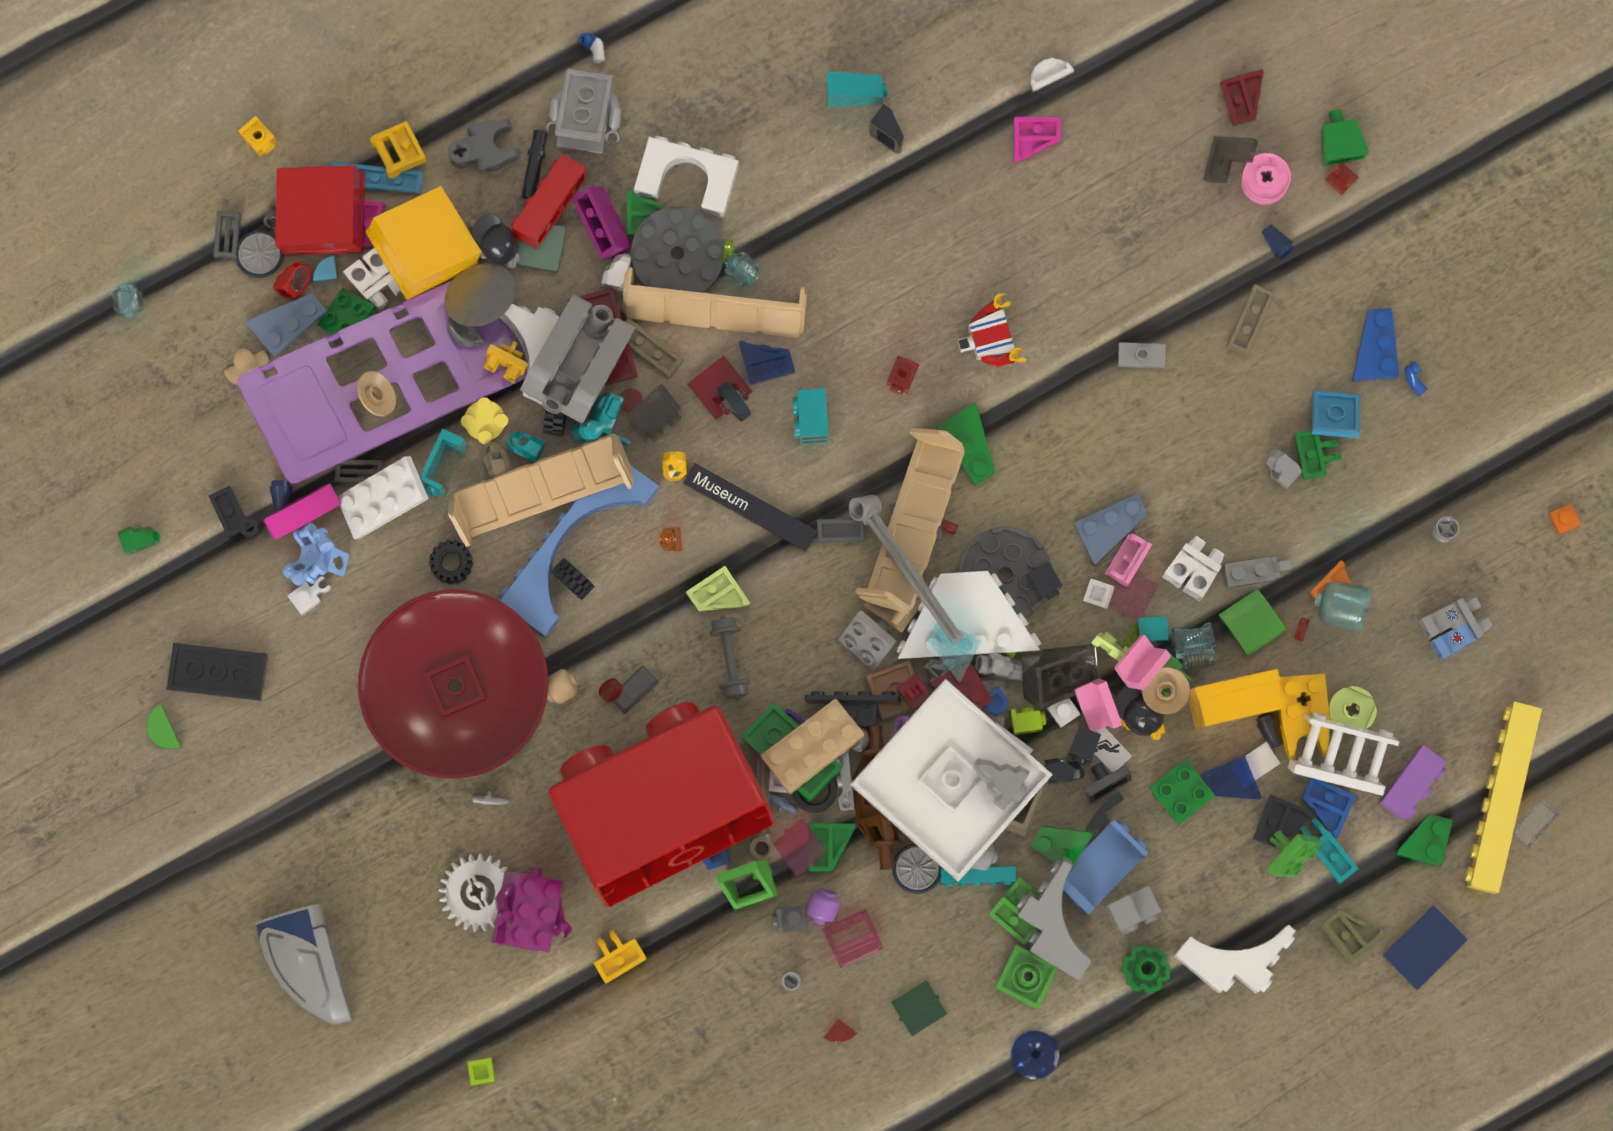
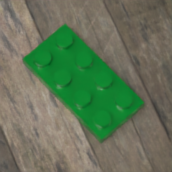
M773 703L741 735V739L760 756L799 725ZM834 760L796 790L811 802L843 769V766Z

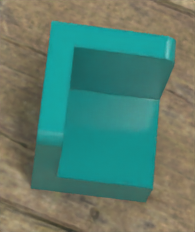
M1167 616L1137 619L1139 636L1145 635L1149 641H1157V643H1166L1169 640Z

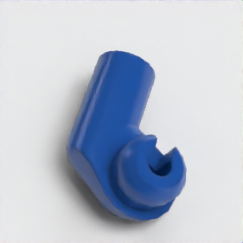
M1411 362L1404 369L1406 381L1420 397L1428 388L1416 375L1421 371V367L1416 362Z

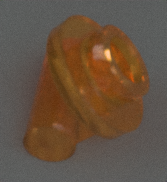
M680 527L663 529L659 536V543L663 550L683 551Z

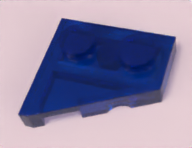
M738 341L750 386L795 374L789 349L772 348L768 345H756L746 343V341Z
M1245 756L1200 774L1215 796L1262 799Z

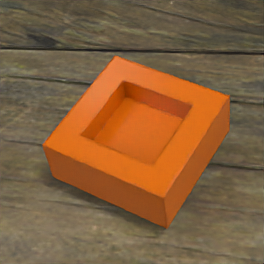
M1568 504L1548 514L1558 535L1581 525L1572 504Z

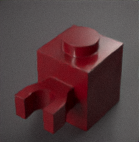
M917 673L897 686L896 689L912 712L919 709L931 695V692Z

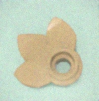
M238 349L234 354V366L225 369L224 374L231 383L237 385L241 374L269 363L268 355L265 351H260L253 355L247 349Z

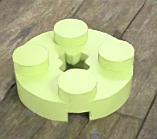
M1350 686L1339 690L1332 696L1328 705L1330 720L1367 729L1374 722L1377 713L1373 697L1368 691L1357 686ZM1355 704V709L1359 712L1349 716L1346 707Z

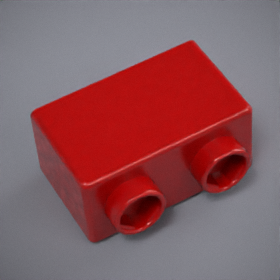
M693 702L676 704L650 719L646 724L648 738L616 754L607 745L590 747L575 754L560 767V775L563 780L552 785L548 790V794L595 891L606 907H612L771 827L775 823L769 804L719 707L710 706L699 711L697 705Z

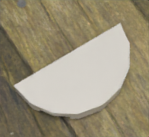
M1049 58L1042 60L1036 65L1031 75L1030 84L1032 91L1034 92L1073 73L1074 69L1068 62L1059 59Z

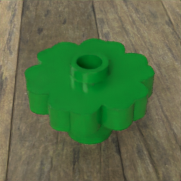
M1146 945L1132 948L1130 956L1123 959V966L1121 968V972L1127 976L1126 984L1136 992L1143 989L1147 994L1160 990L1162 982L1169 980L1171 966L1165 963L1166 954L1158 947H1153L1150 950ZM1143 965L1149 966L1150 971L1148 974H1144L1141 971Z

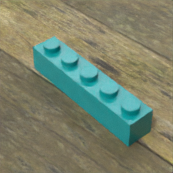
M1016 866L989 867L985 871L970 868L959 881L955 880L947 871L941 868V884H944V887H953V884H959L960 887L968 886L970 883H974V886H983V883H989V886H997L998 883L1013 885V882H1016Z

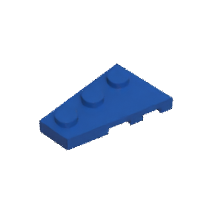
M1392 308L1368 310L1352 382L1398 378L1399 367Z

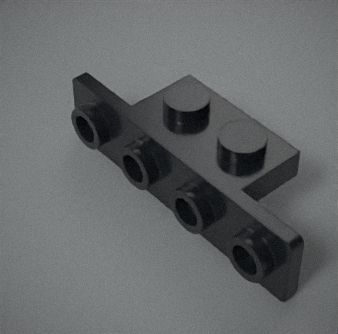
M813 691L811 695H805L804 697L807 704H829L836 698L858 727L877 726L878 704H901L900 696L895 695V692L883 691L881 695H872V692L860 691L858 695H848V692L836 691L834 695H825V692Z

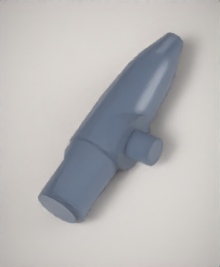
M770 793V801L778 806L777 811L781 812L784 809L792 814L797 812V806L776 794Z

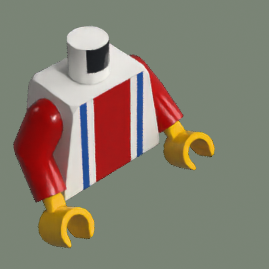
M1006 293L997 294L993 301L982 307L971 319V324L968 326L970 336L957 340L961 353L974 349L977 360H982L985 364L995 367L1006 366L1015 361L1019 363L1026 361V358H1018V354L1025 350L1014 347L1004 310H1000V308L1009 307L1011 304L1010 301L1004 304L1001 301L1002 297L1007 295Z

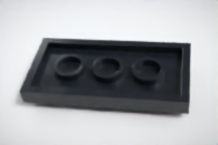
M173 643L166 689L169 691L262 702L268 654Z

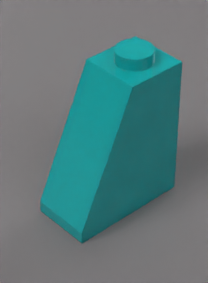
M826 72L828 107L883 104V97H887V83H882V75Z

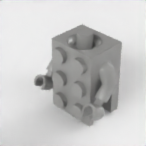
M567 69L564 87H560L551 99L549 113L551 121L546 126V130L549 133L550 125H556L555 135L558 136L556 145L558 148L602 154L605 137L609 142L610 133L617 135L616 143L620 140L621 135L617 128L620 127L621 108L618 97L614 94L613 75L599 74L594 71ZM607 126H609L610 131L606 134Z

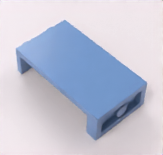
M1113 820L1082 852L1075 867L1067 875L1063 893L1086 916L1148 854L1145 850L1147 846L1138 837L1134 840L1128 834L1130 829L1122 821L1117 823Z

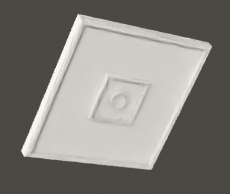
M945 679L850 785L955 880L959 881L1053 774ZM977 759L991 760L999 766L1009 764L1015 768L1020 765L1029 770L1030 773L1024 782L1028 790L1018 803L1012 800L1004 811L995 805L994 797L987 792V783L978 777L973 767Z

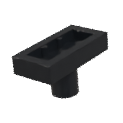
M1103 762L1095 764L1091 771L1097 782L1085 788L1086 797L1090 803L1095 802L1131 781V772L1125 765L1110 774Z

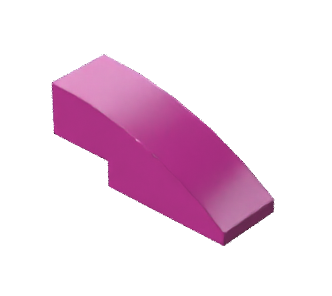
M325 484L269 515L263 521L273 539L276 540L341 505V502L331 484Z

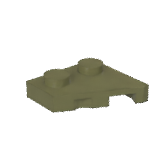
M1338 910L1320 924L1321 928L1349 963L1386 935L1383 931H1378L1366 925V922L1352 918L1350 914L1342 910Z

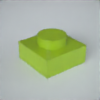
M492 1058L467 1062L471 1086L496 1082Z

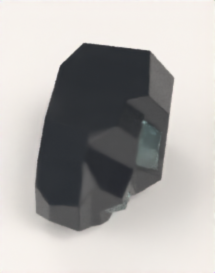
M1066 758L1044 760V767L1053 774L1047 780L1048 784L1080 780L1085 775L1084 769L1078 762H1070Z

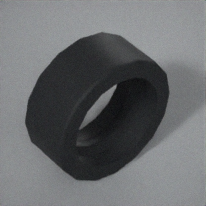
M833 778L827 784L829 788L828 795L821 803L811 804L805 801L797 790L792 792L794 801L801 809L807 812L818 813L825 811L833 804L836 798L837 786L835 779Z

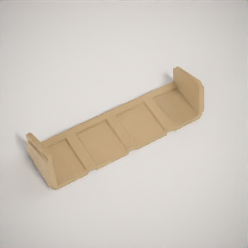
M628 267V273H625L623 313H625L627 319L659 323L670 321L671 324L703 328L714 326L720 330L756 333L758 331L764 335L799 338L804 332L807 307L805 287H801L799 304L639 286L634 285L635 275L633 268Z
M910 428L909 434L915 437L917 442L888 530L922 577L937 537V529L941 525L952 492V484L955 483L965 451L962 446L963 444L945 430ZM883 544L868 588H857L855 592L867 603L906 613L913 609L918 595Z
M610 434L582 444L578 448L569 449L538 460L531 465L527 464L499 474L492 479L483 480L455 490L448 497V515L463 544L469 547L471 546V537L624 482L627 488L631 489L633 488L634 474L619 436Z

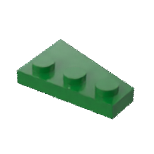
M976 402L936 428L937 430L947 431L963 444L965 453L961 466L974 486L995 474Z

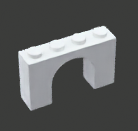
M661 136L649 137L634 187L635 194L657 201L663 179L668 170L680 163H692L699 166L708 177V184L701 206L702 213L724 218L738 172L739 161L729 154H722L720 156L713 154V151L706 148L693 149L684 142L674 144Z

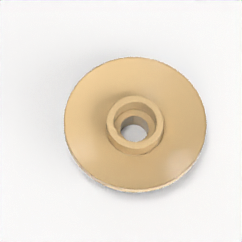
M374 371L366 372L360 376L357 382V393L363 406L376 416L390 414L396 405L395 392L390 382L383 375Z
M1165 667L1161 668L1146 688L1142 690V695L1147 706L1153 711L1160 714H1171L1185 706L1190 696V686L1187 678L1180 671ZM1169 690L1171 694L1165 697L1162 695V692Z

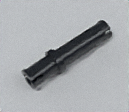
M533 130L531 147L527 152L529 157L521 198L526 200L530 196L533 197L537 191L542 161L546 156L544 151L548 132L543 130Z

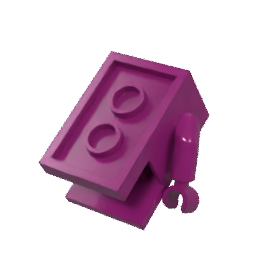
M529 867L528 874L504 872L502 888L495 897L497 914L491 943L550 953L553 934L558 937L563 932L564 938H566L572 931L570 924L565 920L560 896L563 881L542 877L543 869Z

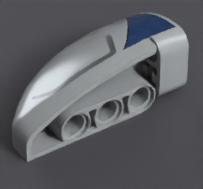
M323 905L306 906L256 922L258 937L265 960L272 974L288 995L301 1007L331 1024L339 1025L353 1021L331 930L325 929L328 925Z

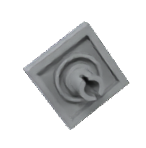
M862 610L856 614L838 639L873 671L897 642L887 633L889 626L886 621L878 619L874 622Z

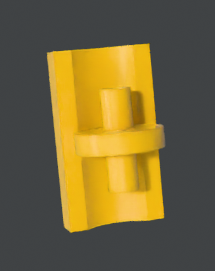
M514 341L511 347L505 343H502L500 348L490 344L485 356L487 358L484 368L495 373L499 364L507 368L503 377L514 383L520 375H524L528 363L521 360L523 353L516 350L518 343Z

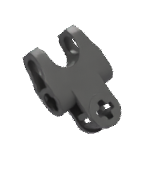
M510 119L487 120L469 126L467 128L469 137L456 140L449 146L448 152L451 163L457 168H466L477 164L480 173H489L500 170L510 163L521 159L519 148L502 150L494 144L499 135L512 130ZM458 151H462L464 157L459 158Z

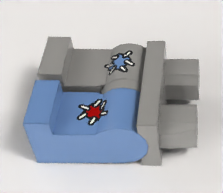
M1476 596L1465 600L1462 598L1418 621L1428 640L1448 629L1451 630L1430 642L1440 661L1484 635L1483 633L1492 627V623L1487 616L1475 620L1472 612L1481 608Z

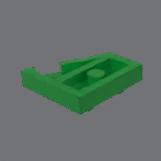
M627 190V236H634L641 223L647 217L667 207L660 206L648 198L641 197L632 190Z
M809 823V872H833L855 829V824Z
M1043 825L1030 847L1054 862L1056 860L1060 861L1063 856L1072 860L1071 872L1094 831H1080L1068 827L1056 828L1055 826Z

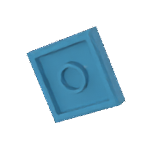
M1313 390L1312 434L1359 438L1360 394Z

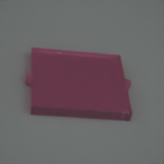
M1135 573L1127 587L1116 581L1109 606L1119 610L1121 615L1126 614L1136 620L1142 618L1159 584L1143 577L1142 573Z
M800 819L790 829H786L785 834L773 844L796 876H800L807 868L814 866L815 861L827 851L803 819Z

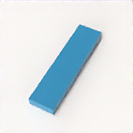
M331 162L330 166L354 165L359 171H363L365 173V190L421 195L423 171L406 170L401 172L396 178L390 179L385 172L386 167Z

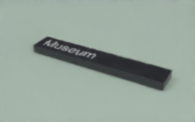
M694 463L683 482L687 487L804 552L807 551L817 534V530Z

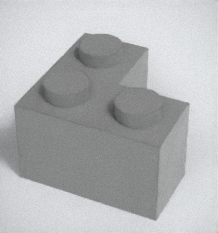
M1149 886L1104 907L1116 934L1122 931L1123 935L1138 929L1137 923L1144 921L1146 925L1158 919L1156 914L1161 912Z

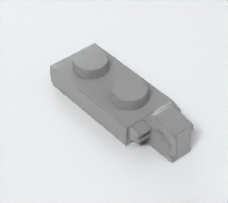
M1277 557L1259 558L1223 565L1227 588L1271 582L1279 579L1280 573L1292 570L1290 560L1277 562Z
M849 749L836 759L843 766L841 774H837L838 788L843 790L838 798L841 811L855 810L853 787L850 785L852 783V768Z

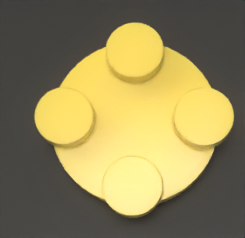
M482 397L469 406L465 415L461 418V424L473 438L479 440L481 444H486L501 434L504 427L508 424V417L497 403L490 401L487 397Z

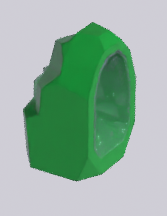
M135 526L118 531L119 540L127 555L148 549L158 544L161 539L160 534L152 527L143 528Z

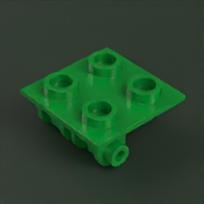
M342 287L327 309L328 313L320 319L317 326L333 335L344 328L371 317L375 314L374 310L376 307L369 301Z
M1186 758L1149 787L1154 799L1162 804L1178 825L1215 796Z

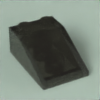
M1094 644L1043 649L1021 657L1024 699L1039 710L1076 696L1075 688L1098 679L1097 653Z

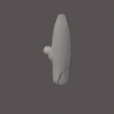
M487 791V795L473 796V803L484 805H505L510 803L509 799L492 796L491 791Z

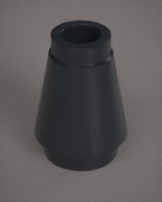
M1269 712L1256 718V727L1270 746V749L1284 744L1278 716H1275L1273 712Z

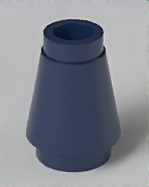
M1272 224L1262 231V235L1275 257L1278 256L1279 259H1284L1294 250L1293 241Z
M271 480L269 488L275 513L290 504L293 486H290V482L287 480Z

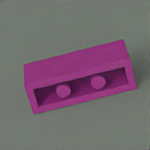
M587 187L572 197L600 259H614L615 256L626 253L631 249L632 245L604 187Z

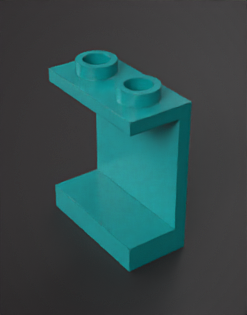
M445 429L441 430L420 475V480L426 493L436 498L439 495L445 497L447 494L441 484L432 481L447 448L465 455L468 449V445L463 437Z

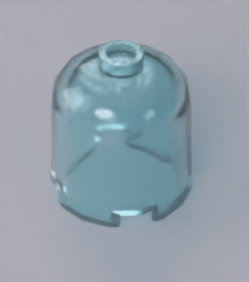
M1340 581L1328 583L1322 593L1317 592L1314 606L1319 607V618L1325 624L1362 634L1373 588Z

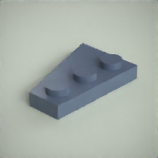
M1137 493L1075 522L1074 526L1093 565L1095 566L1148 513Z

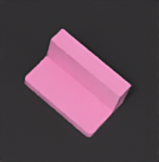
M1140 635L1114 668L1127 687L1144 690L1171 655L1166 649L1154 648L1145 635Z
M1098 678L1074 689L1089 730L1095 732L1106 726L1116 728L1122 725L1106 681Z

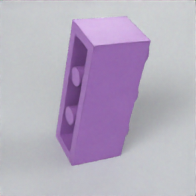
M1420 746L1378 804L1401 821L1406 819V817L1411 819L1418 809L1415 805L1419 799L1424 800L1432 790L1429 787L1434 779L1438 781L1446 771L1443 768L1446 761L1426 746Z

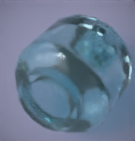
M740 252L732 254L727 258L725 274L737 286H751L756 282L759 277V265L747 253Z
M136 284L118 285V289L113 291V309L116 313H122V318L136 317V313L143 310V292L140 288H136Z

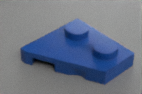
M1310 777L1301 799L1333 837L1338 838L1356 795L1322 780Z

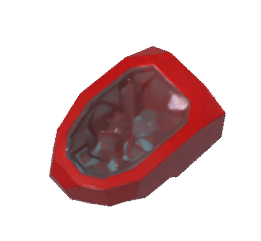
M295 262L286 267L283 273L278 275L273 285V290L286 299L296 300L303 294L309 283L310 267L303 262Z

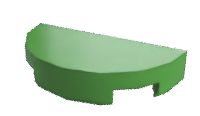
M160 704L152 710L148 717V735L155 744L162 748L172 750L181 748L167 714Z

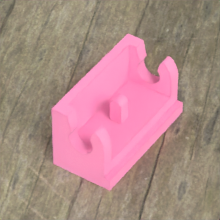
M1128 534L1104 575L1127 588L1152 544L1135 534Z

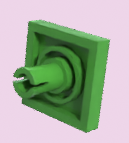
M1281 830L1277 831L1274 834L1276 838L1272 836L1270 842L1281 851V854L1272 862L1267 870L1273 876L1295 877L1303 870L1302 865L1319 852L1318 848L1322 842L1317 836L1300 834L1290 841Z
M1016 945L995 989L1038 1010L1058 968L1036 954Z

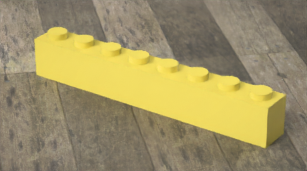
M1515 701L1509 707H1505L1503 720H1506L1504 729H1500L1497 739L1500 747L1499 751L1494 753L1492 759V766H1495L1494 773L1489 775L1486 786L1490 790L1488 798H1484L1481 806V811L1484 812L1482 821H1479L1476 827V835H1479L1477 844H1473L1470 853L1473 862L1472 866L1467 868L1465 874L1468 888L1491 894H1498L1500 891L1542 708Z

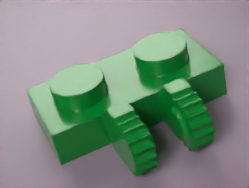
M1312 430L1294 434L1300 468L1303 470L1301 472L1303 480L1326 476L1325 463L1342 460L1341 454L1323 456L1322 449L1335 448L1339 445L1338 440L1321 442L1320 436L1312 434Z

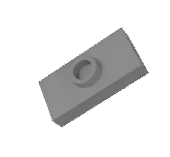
M1119 342L1118 367L1165 369L1166 344Z

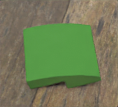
M1258 589L1219 614L1220 620L1231 632L1234 640L1247 657L1286 631L1285 626Z
M1020 876L988 915L1022 944L1026 945L1035 929L1038 931L1039 928L1018 916L1019 908L1016 905L1022 895L1027 896L1030 891L1036 895L1040 893L1037 892L1033 885Z

